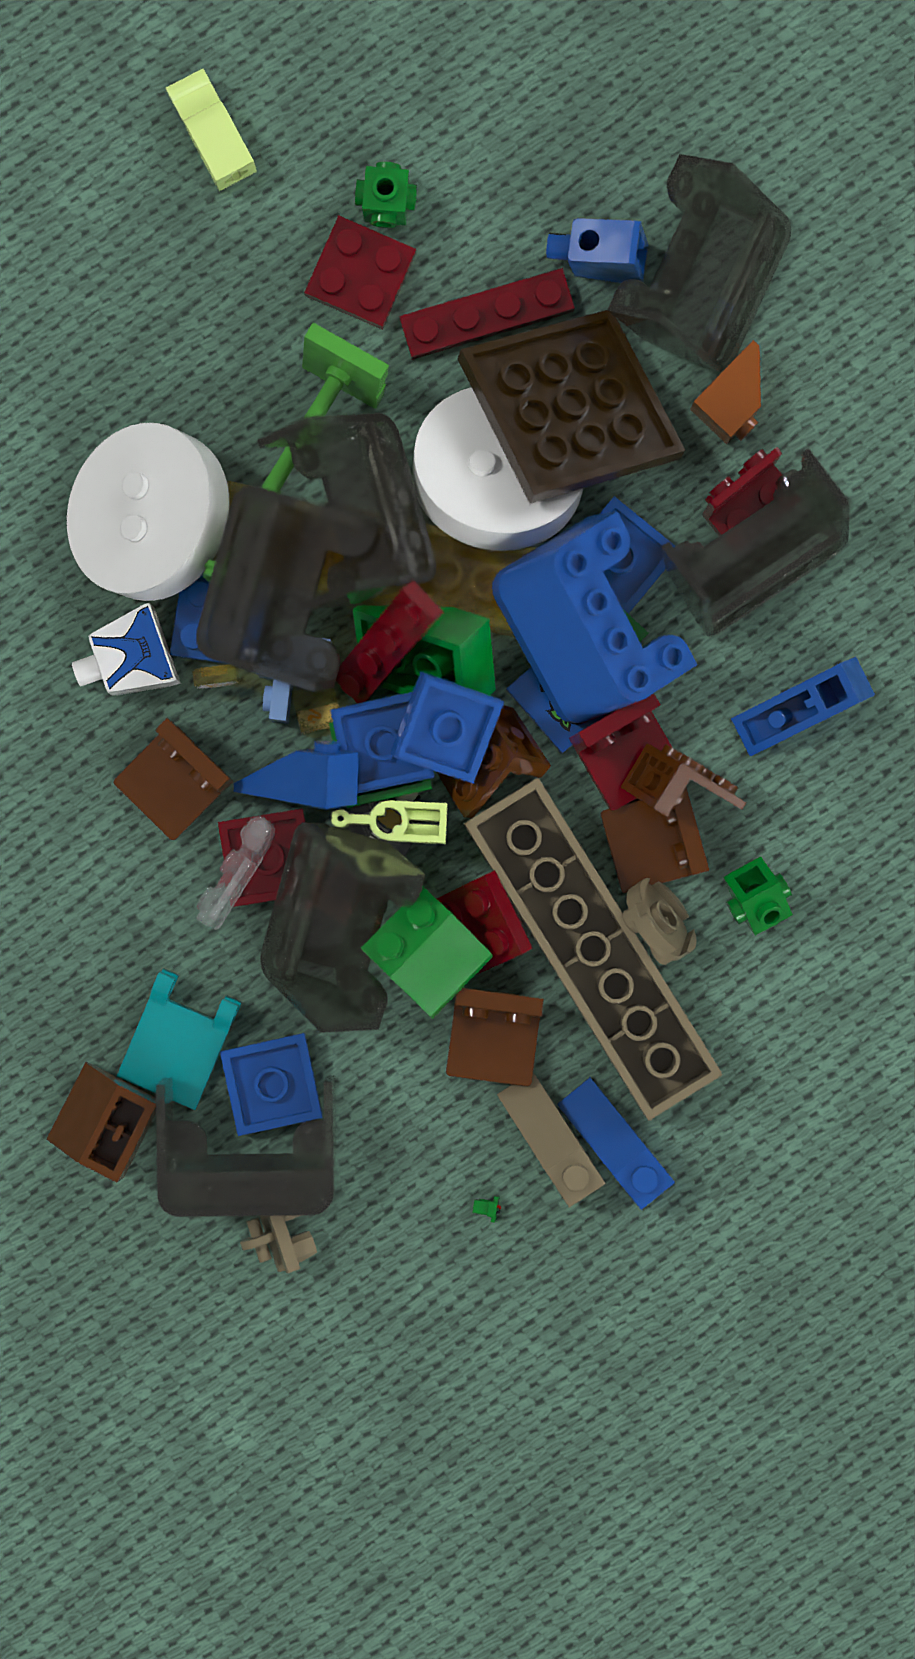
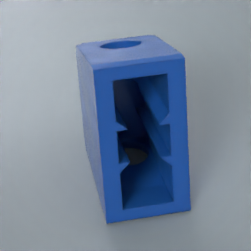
M577 218L573 220L571 234L549 233L546 247L547 259L568 260L574 276L643 286L648 241L641 221Z

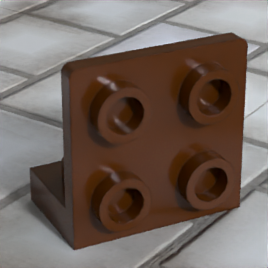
M503 705L474 784L437 772L463 817L472 819L510 772L516 775L525 774L542 778L551 765L515 709Z
M166 718L155 729L159 735L114 779V785L170 840H177L231 785L233 780L173 721Z
M647 743L621 785L622 789L665 816H668L672 808L682 801L685 795V787L690 779L741 810L747 804V802L734 795L739 787L667 744L660 751Z
M685 787V795L682 801L672 808L668 816H665L641 800L628 803L615 811L606 809L601 812L602 823L619 885L623 893H627L631 887L645 878H650L649 884L653 885L658 881L665 883L709 871L687 787Z
M462 988L456 994L446 1074L452 1077L530 1086L544 999Z

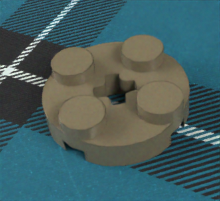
M645 878L628 890V909L623 911V919L632 932L640 933L650 946L654 958L660 964L666 965L671 961L680 960L695 949L696 934L694 929L687 933L683 921L689 915L677 896L663 883L658 881L650 885V878Z

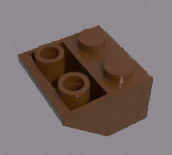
M85 1062L46 1140L77 1163L118 1183L125 1177L163 1100Z

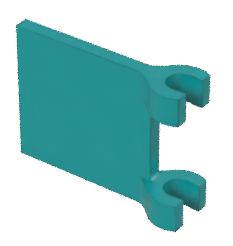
M163 968L162 972L158 973L153 984L149 1000L117 1077L196 1110L242 1002L226 995L225 999L221 1001L215 1018L204 1015L170 1000L169 997L179 975Z

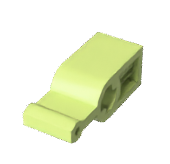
M203 68L166 87L172 103L219 191L257 172L253 158Z
M384 801L376 805L370 815L348 814L344 810H336L332 812L331 823L341 829L347 828L349 825L370 826L377 837L388 842L446 844L447 803ZM392 809L400 813L402 824L394 826L393 833L388 834L378 828L377 820L378 817H385L386 810ZM409 821L440 822V824H410Z

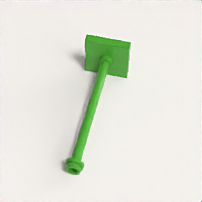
M312 323L304 336L302 368L326 382L217 561L209 559L204 566L206 570L203 577L219 588L226 589L229 583L232 584L236 579V575L231 570L339 392L342 390L374 409L378 407L385 394V379L388 375L389 365L315 323Z

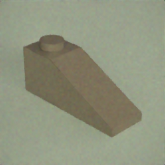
M534 1072L530 1086L511 1084L497 1094L569 1208L606 1184Z

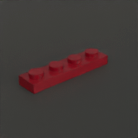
M563 268L401 315L399 319L411 360L572 313L575 307Z
M412 580L401 589L331 677L357 704L367 702L444 612Z

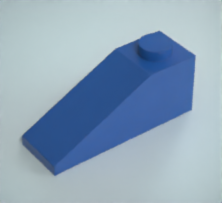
M854 657L731 718L751 757L875 694L857 657Z
M316 741L314 742V749L294 751L235 782L234 792L324 809L357 805L358 752L342 750L340 742Z
M591 1077L557 1103L641 1210L675 1183Z

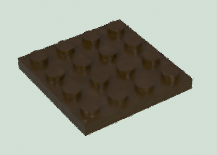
M612 309L463 348L459 353L457 359L530 504L679 460L685 452L684 446Z

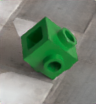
M378 162L376 167L366 166L365 180L357 179L355 206H362L364 222H371V225L375 227L394 228L396 225H406L407 210L415 211L417 184H410L409 170L401 169V165L397 163ZM377 189L391 190L392 192L388 195H382Z
M761 856L723 877L732 897L731 900L726 902L731 914L738 924L746 922L755 936L793 915L786 898L792 896L789 886L780 873L776 875L772 873Z

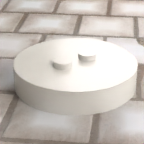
M472 387L452 394L435 406L427 415L418 431L412 464V480L416 497L431 521L442 531L460 542L481 549L497 551L527 548L549 539L560 531L571 519L579 505L583 488L532 504L529 503Z
M140 423L123 428L112 434L96 447L87 458L76 477L70 494L67 510V533L70 548L78 566L98 586L135 600L154 601L181 592L202 575L206 570L204 567L209 559H214L222 543L229 516V492L225 474L216 456L208 447L199 440L167 425Z

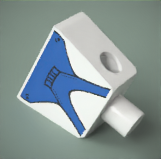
M150 603L134 609L91 633L88 637L94 655L72 662V668L80 687L103 679L107 692L112 696L181 684L155 608Z

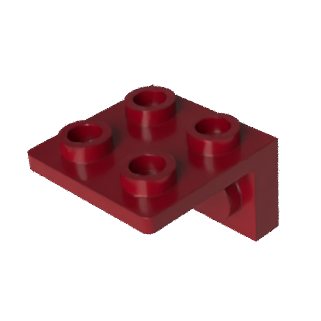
M778 447L769 454L763 449L758 451L742 465L743 468L738 472L740 477L736 481H733L728 476L709 492L710 495L705 499L708 505L702 516L734 554L801 500L800 495L775 466L782 455Z
M654 693L641 701L614 711L569 737L570 742L611 811H615L636 799L635 796L622 789L621 785L646 744L648 743L660 751L665 744L672 747L652 710L661 706Z

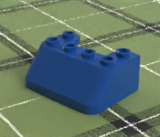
M617 511L584 518L500 570L492 584L493 596L555 712L562 720L569 723H584L641 701L697 665L685 641L675 635L660 636L642 647L603 571L621 561L627 555L630 548L629 533Z

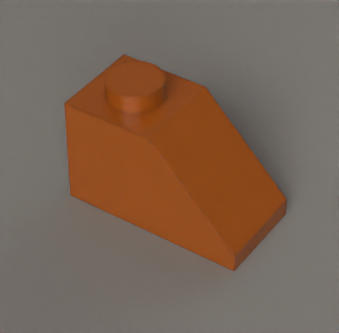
M753 340L699 395L690 408L726 444L735 436L742 441L759 423L754 416L761 407L760 346Z

